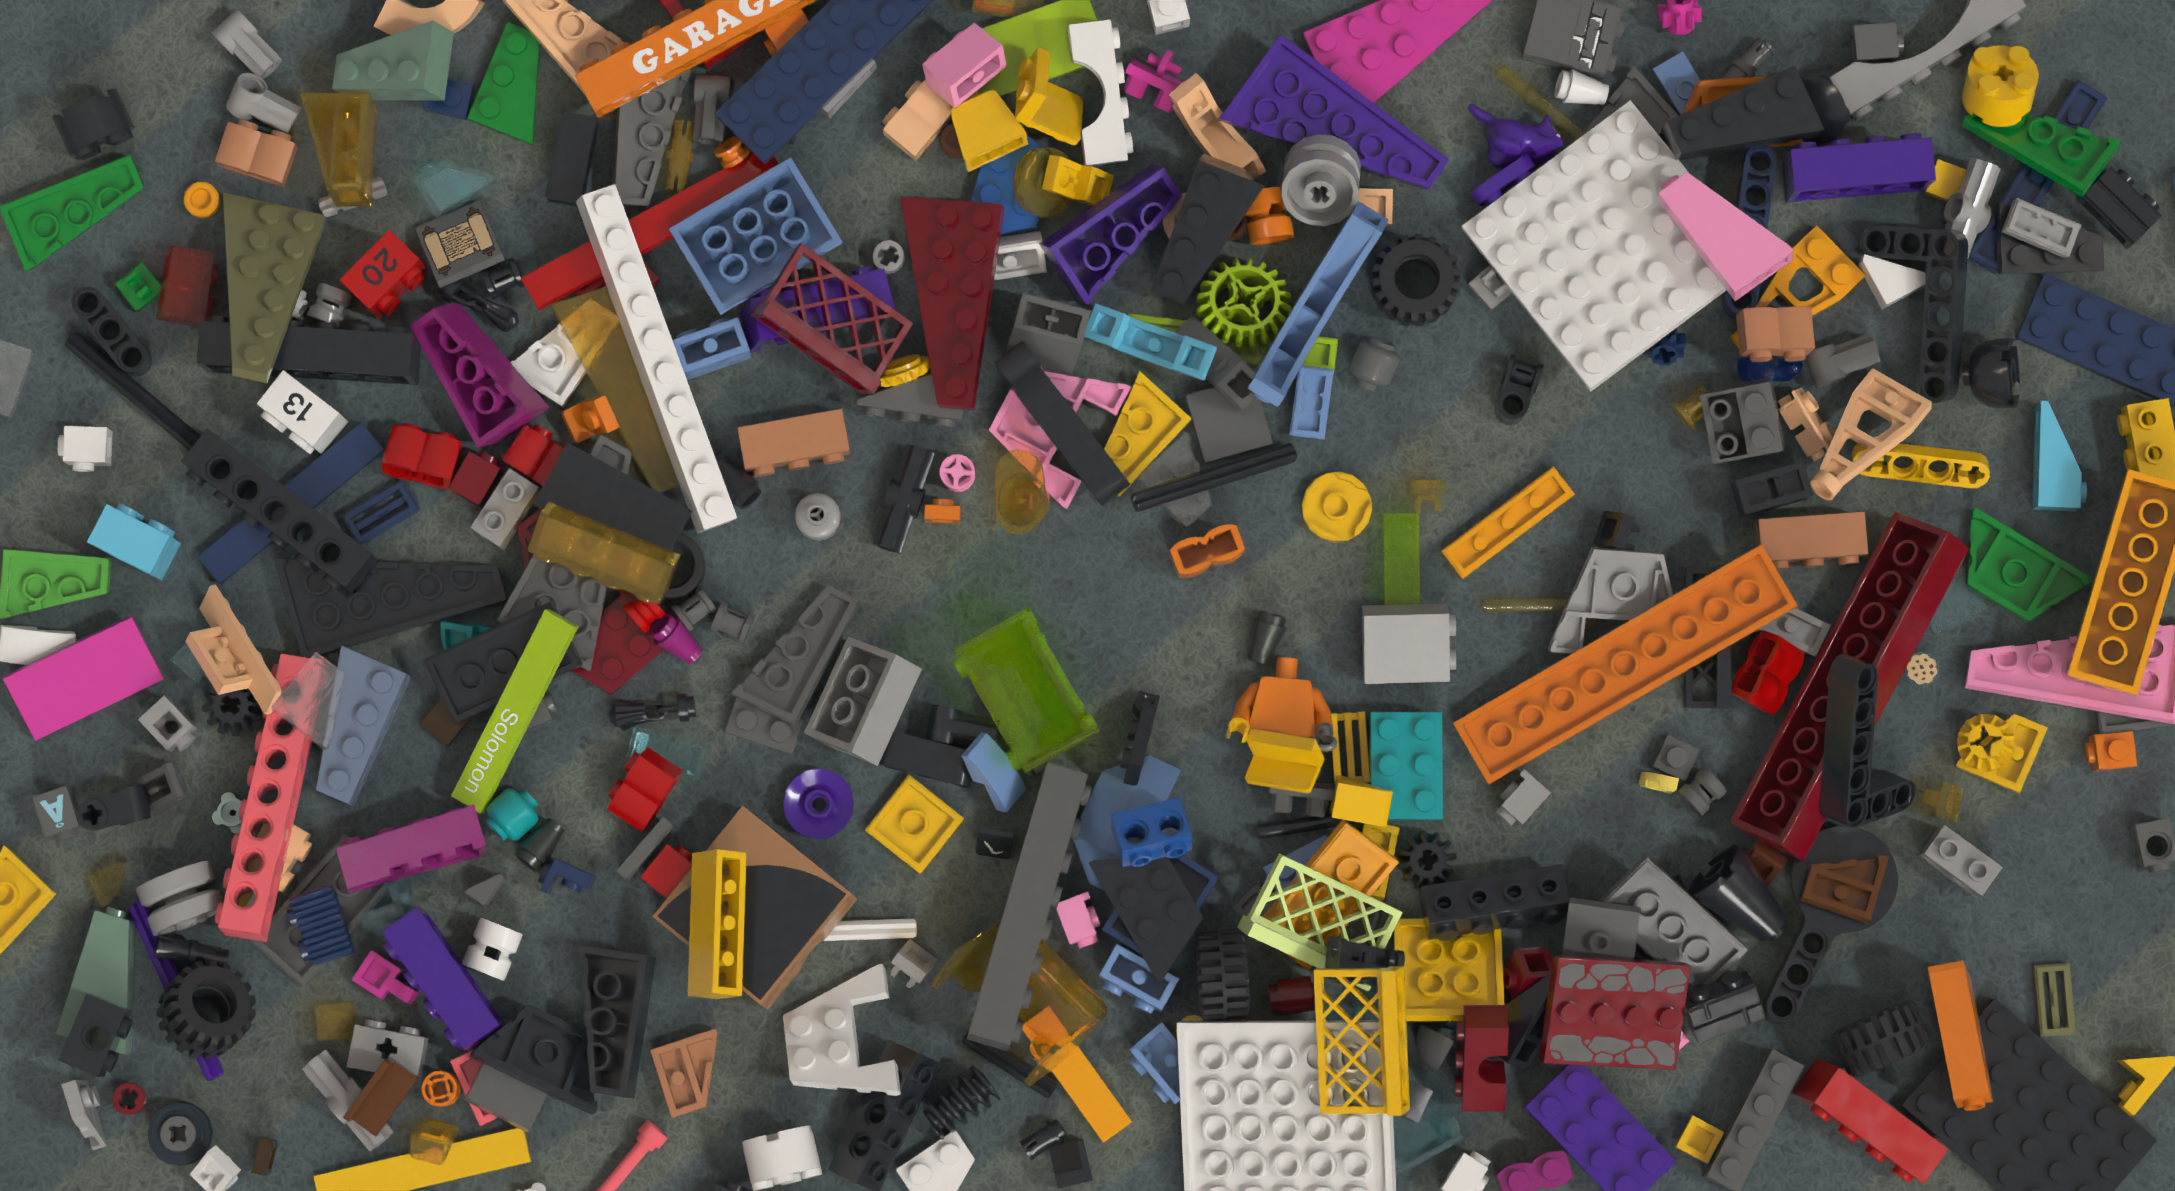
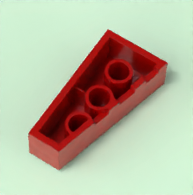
M1815 1059L1792 1092L1811 1106L1809 1110L1825 1122L1830 1120L1839 1126L1837 1131L1853 1143L1858 1140L1867 1146L1864 1151L1880 1163L1884 1159L1894 1166L1892 1172L1907 1183H1910L1913 1179L1924 1184L1948 1151V1148L1841 1068L1820 1059Z

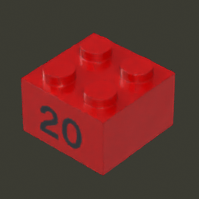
M389 229L340 281L379 319L383 314L388 317L395 312L401 304L399 298L408 289L411 292L415 291L425 281L426 277L423 274L428 269Z

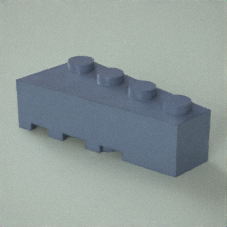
M341 646L316 787L317 791L351 806L355 805L411 676Z

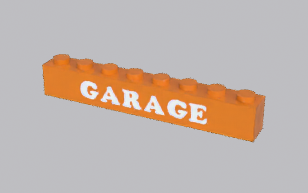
M705 0V5L695 11L686 9L675 15L673 23L663 28L657 25L648 29L642 34L643 39L630 45L629 42L618 45L611 50L612 55L600 62L598 59H593L583 64L579 68L581 72L576 74L575 77L596 116L600 118L818 0Z

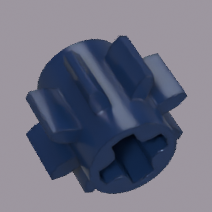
M1675 328L1643 352V355L1651 354L1653 364L1671 365L1677 360V357H1684L1686 333H1678L1677 328Z

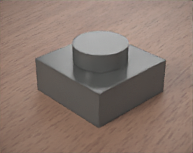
M1666 735L1652 768L1685 782L1700 749L1675 737Z

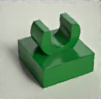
M143 262L115 283L138 313L166 291Z

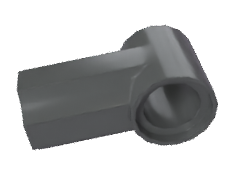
M696 74L694 84V105H696L694 142L708 146L724 144L726 126L718 119L715 112L731 97V76Z
M1870 333L1836 346L1830 344L1815 349L1806 355L1805 358L1816 388L1840 381L1847 374L1860 371L1881 361L1877 345Z

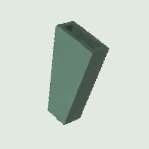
M108 906L105 913L95 910L56 1034L65 1037L69 1036L86 994L96 995L132 1010L129 1018L133 1019L135 924L133 921L126 919L128 912ZM100 1026L96 1027L90 1035L94 1046H102L107 1039L106 1031ZM132 1027L125 1040L120 1038L115 1052L130 1055L132 1050Z

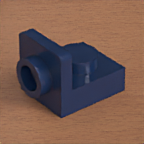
M447 79L445 101H418H422V107L425 112L467 120L474 85Z
M555 858L552 864L549 862L545 864L538 881L543 883L540 891L550 894L558 876L563 877L562 885L580 893L582 887L592 889L597 876Z

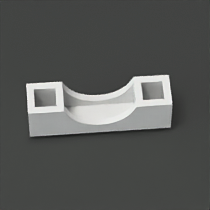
M1111 20L1070 24L1067 26L1071 62L1082 65L1095 74L1102 86L1104 96L1103 107L1098 118L1091 125L1081 130L1084 165L1095 166L1126 162L1128 160L1127 154L1133 153L1131 132L1125 133L1123 119L1129 118L1127 98H1120L1119 84L1125 83L1123 64L1122 62L1116 63L1114 49L1120 48L1118 27L1112 28Z

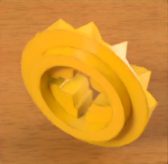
M912 354L890 361L879 378L882 381L880 385L882 387H895L925 375L930 369L928 357Z
M1979 714L1966 720L1958 732L1957 747L1959 754L1969 766L1983 771L1997 769L2003 766L2013 753L2015 745L2014 734L2008 723L1996 715ZM1981 728H1985V732L1988 733L1989 737L2002 739L1996 740L1995 743L1991 744L1990 756L1988 757L1983 746H1970V744L1981 739Z

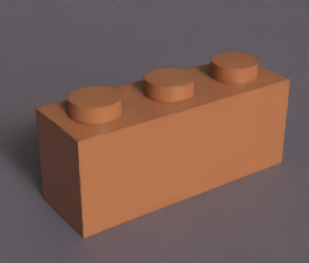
M842 409L738 427L744 467L747 473L753 472L754 477L775 474L774 468L788 466L789 471L806 469L810 467L809 462L822 459L825 465L845 461L844 455L851 454Z
M1865 512L1758 519L1755 522L1756 545L1758 547L1762 544L1777 570L1788 569L1789 563L1803 562V568L1824 566V560L1838 559V565L1859 564V558L1865 557L1868 554Z

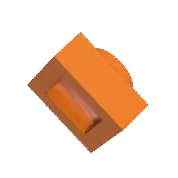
M933 499L932 505H925L924 520L928 523L960 524L961 507L954 506V500Z

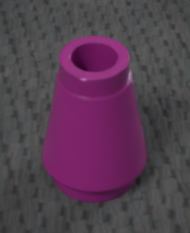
M666 614L665 617L659 619L653 625L650 631V635L654 638L656 645L685 661L687 664L695 662L702 653V648L679 617Z

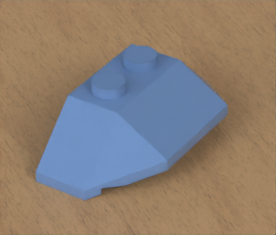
M1150 755L1145 756L1139 782L1136 786L1124 783L1127 769L1120 768V765L1101 772L1087 806L1080 817L1082 820L1077 840H1074L1089 884L1104 890L1089 862L1093 860L1120 859L1111 831V814L1168 800L1181 772L1180 769ZM1137 836L1127 839L1131 843H1139L1143 840Z

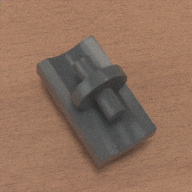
M1321 769L1317 776V780H1320L1321 778ZM1315 781L1312 791L1308 794L1269 787V793H1272L1273 811L1291 813L1293 796L1307 798L1305 815L1324 817L1328 801H1333L1334 784Z

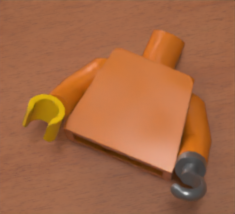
M1277 657L1275 677L1261 676L1260 682L1251 683L1235 704L1232 720L1229 722L1226 732L1227 739L1230 738L1231 732H1240L1243 735L1242 743L1246 742L1250 729L1315 739L1316 734L1323 742L1331 743L1329 745L1319 744L1321 751L1328 752L1337 747V740L1332 736L1334 731L1331 710L1321 691L1312 687L1310 680L1297 679L1298 659Z

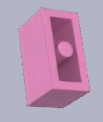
M976 23L957 33L952 41L938 52L932 53L922 64L927 86L954 108L1007 67L1002 44Z

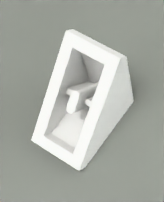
M1866 254L1860 259L1858 267L1866 275L1864 278L1881 309L1925 287V272Z

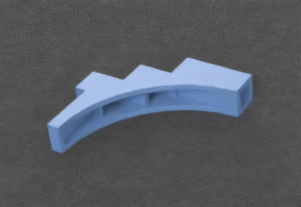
M1358 201L1352 213L1317 264L1310 280L1292 306L1277 335L1261 357L1248 386V389L1259 400L1265 403H1272L1277 407L1280 405L1320 332L1383 233L1388 219Z

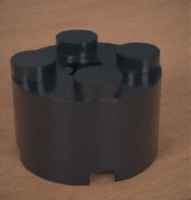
M117 89L107 90L109 97L100 99L99 95L96 94L61 110L64 117L56 114L52 116L70 157L75 156L76 159L82 158V160H87L102 153L100 146L108 143L109 145L114 144V146H117L134 138L131 131L135 127Z

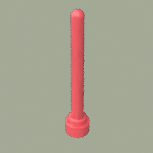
M646 1120L637 1130L640 1133L636 1137L638 1142L597 1191H615L648 1151L652 1152L656 1147L660 1149L669 1137L651 1121Z

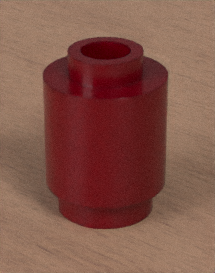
M1311 975L1277 980V984L1269 985L1272 1013L1281 1012L1282 1015L1315 1011V990Z

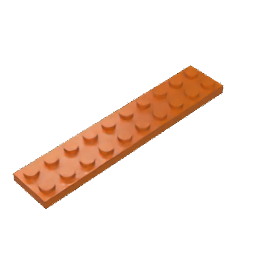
M1761 544L1455 721L1453 724L1488 785L1790 612L1798 607Z

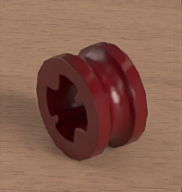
M124 1083L115 1089L112 1102L118 1112L125 1115H134L144 1109L147 1095L140 1085ZM126 1089H129L130 1093L136 1091L139 1096L134 1100L136 1106L130 1109V1105H125L124 1107L121 1104V1100L125 1098L123 1092Z

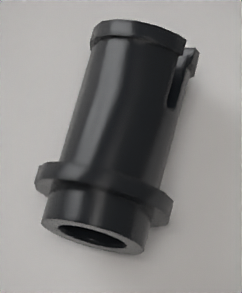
M1057 1119L1052 1122L1047 1120L1046 1126L1026 1139L1021 1140L1020 1143L1026 1149L1025 1152L1029 1158L1034 1160L1035 1157L1055 1144L1059 1143L1062 1145L1064 1143L1063 1139L1068 1137Z

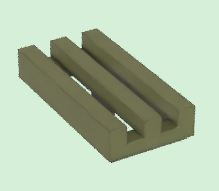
M2070 963L2033 966L2039 1037L2076 1034ZM2055 971L2062 972L2066 1028H2060ZM2042 972H2047L2052 1029H2047Z

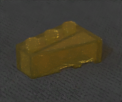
M300 93L326 189L336 207L371 206L378 109L370 93Z

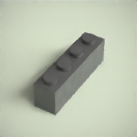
M1774 1049L1767 1050L1702 1175L1703 1177L1730 1191L1741 1190L1804 1065Z

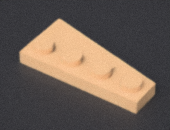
M502 0L582 92L583 90L575 77L576 74L581 72L579 68L593 59H598L599 62L612 55V49L624 43L617 35L610 30L604 29L594 22L590 16L581 10H577L565 0Z

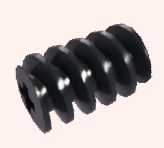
M973 1065L969 1067L971 1079L960 1073L957 1076L959 1087H956L951 1082H947V1095H944L939 1090L934 1091L936 1103H932L927 1098L922 1099L923 1113L942 1140L944 1139L943 1127L952 1133L956 1131L955 1119L964 1125L968 1123L966 1111L977 1117L980 1115L978 1103H981L986 1108H990L992 1106L990 1095L1001 1100L984 1073Z

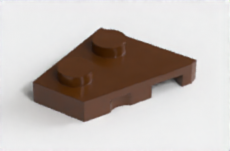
M1883 855L1877 856L1875 859L1860 861L1851 859L1843 860L1836 864L1829 862L1812 864L1808 871L1800 901L1868 924L1872 918L1889 857Z

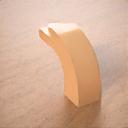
M386 0L373 27L393 35L433 20L455 34L466 27L478 15L485 2L481 0H445L435 7L419 8L404 0Z
M1197 73L1179 84L1169 94L1174 103L1172 107L1206 155L1259 175L1266 172L1255 150L1239 135L1231 124L1218 120L1222 111L1216 104L1204 80Z

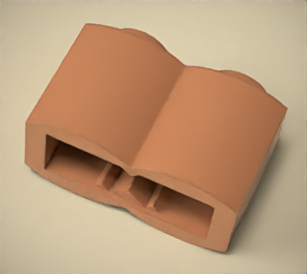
M238 119L237 124L228 122L215 159L216 165L235 173L285 187L297 151L296 144L291 142L292 136L277 130H272L271 134L261 133L257 131L258 125L242 119Z
M1755 307L1743 309L1736 315L1740 356L1750 357L1751 362H1766L1771 360L1772 356H1784V360L1789 362L1801 361L1815 349L1811 307Z

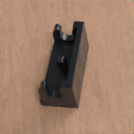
M1330 937L1327 941L1325 968H1388L1389 966H1404L1405 954L1401 950L1383 949L1336 937ZM1346 977V978H1347L1350 982H1353L1356 977ZM1363 977L1357 983L1378 988L1377 977Z

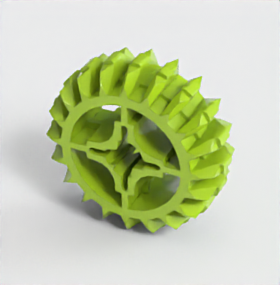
M1251 257L1247 259L1246 265H1240V261L1235 258L1232 261L1231 268L1222 262L1219 265V273L1211 270L1208 273L1209 281L1203 280L1201 282L1200 290L1202 293L1197 294L1196 300L1201 305L1197 308V316L1204 318L1202 325L1211 329L1215 336H1222V342L1228 346L1230 341L1234 342L1237 352L1241 350L1242 344H1248V348L1251 351L1255 350L1256 341L1266 347L1269 344V337L1274 338L1277 335L1279 328H1281L1286 320V316L1292 309L1287 304L1291 301V293L1284 291L1287 285L1285 279L1276 280L1278 277L1276 269L1266 273L1264 261L1259 264L1258 268L1254 267ZM1244 284H1250L1256 287H1247ZM1225 288H1228V297L1230 299L1224 302V307L1217 309L1215 303L1217 296ZM1270 300L1273 309L1266 319L1260 321V312L1258 310L1264 306V302ZM1232 322H1241L1245 326L1237 325Z

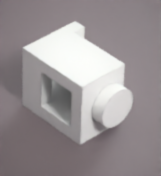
M1185 0L1147 1L1155 35L1189 27L1190 17Z
M1472 1151L1470 1156L1462 1152L1439 1189L1442 1191H1482L1489 1180V1177L1484 1174L1488 1170L1491 1161L1475 1151Z

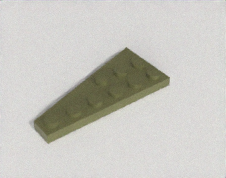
M223 192L232 376L268 383L325 226V216Z

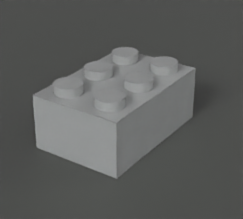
M848 637L804 734L831 748L878 766L922 668L894 653Z

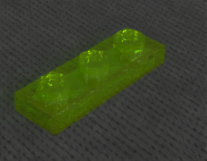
M1383 513L1384 605L1420 604L1419 513Z

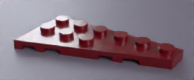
M900 196L937 404L940 408L974 411L1005 208L1002 204Z

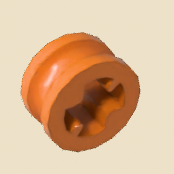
M736 136L726 139L724 144H719L714 150L715 156L722 158L720 164L723 168L733 167L749 155V149L746 146H742V142Z

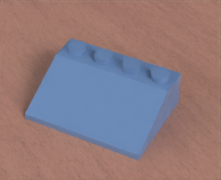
M791 158L669 228L677 245L720 315L773 285L799 243H803L819 256L824 255L843 243ZM802 255L796 265L797 270L811 261Z

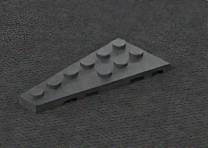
M600 435L590 455L628 475L632 451ZM554 517L497 621L503 623L553 600L559 615L579 626L572 642L583 662V665L580 667L591 672L612 558L608 557L611 548L606 546L604 555L599 553L601 542H598L593 548H586L581 542V531ZM586 535V543L591 544L594 538Z

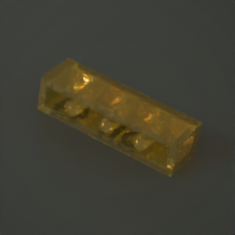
M548 502L540 513L527 550L536 554V557L544 562L559 563L569 567V570L576 575H589L601 580L609 588L623 589L635 594L641 601L648 603L656 602L658 604L661 603L668 592L681 556L678 553L551 502Z

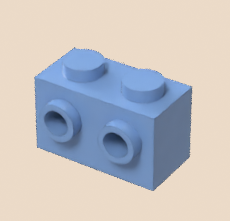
M730 317L716 320L710 324L711 327L697 331V329L684 331L677 335V339L672 340L687 380L751 358L750 349L738 317L730 320Z
M1116 944L1098 977L1104 981L1101 987L1119 997L1123 992L1135 998L1133 1005L1149 1014H1152L1154 1009L1159 1012L1162 1011L1179 978L1167 973L1164 979L1158 983L1143 958Z

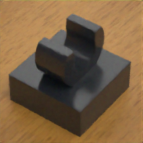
M1604 511L1593 544L1606 549L1634 550L1635 546L1629 544L1627 540L1630 532L1639 533L1640 527L1633 524L1635 517L1621 512Z

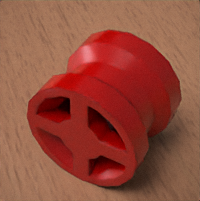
M644 588L638 592L637 599L633 602H627L622 606L644 633L650 630L653 621L666 616V613Z

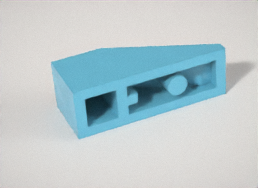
M2040 401L2035 405L2032 510L2075 512L2081 508V503L2086 502L2087 484L2086 482H2081L2082 472L2049 402Z

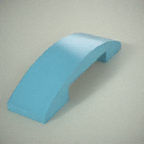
M1095 303L1084 336L1128 355L1203 381L1217 350V347L1140 321Z

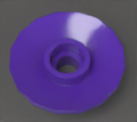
M818 768L804 771L792 780L786 789L783 806L785 816L794 830L805 837L824 839L833 837L846 827L852 818L854 799L852 790L844 778L833 771ZM817 798H823L826 801V807L822 811H816L813 808V801Z

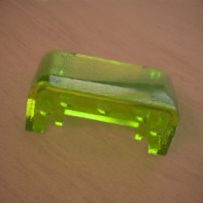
M1029 607L956 647L954 651L957 657L952 660L962 679L966 676L969 677L1010 750L1005 752V755L1014 771L1022 769L1024 774L1099 735L1100 732L1092 715L1089 716L1087 712H1084L1085 706L1083 702L1078 698L1052 653L1044 634H1039L1041 631L1036 624L1038 621Z

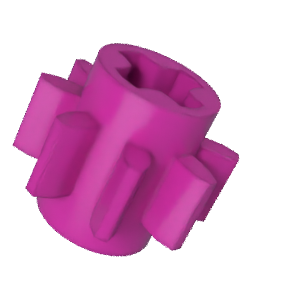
M1665 0V4H1658V20L1662 21V28H1667L1669 33L1685 35L1694 29V22H1702V6H1698V0Z

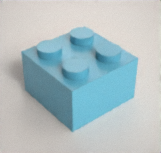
M121 503L118 504L117 508L106 504L87 543L162 581L181 544L173 538L175 531L153 519H150L148 524L143 523V515Z

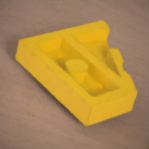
M2014 714L2005 721L2014 734V750L2010 759L2003 766L1994 770L1983 771L1969 766L1961 758L1958 760L1956 768L2020 794L2048 727ZM1987 736L1978 746H1983L1988 757L1990 756L1991 744L1995 743L1996 740H2002L2001 738L1996 739L1995 737Z

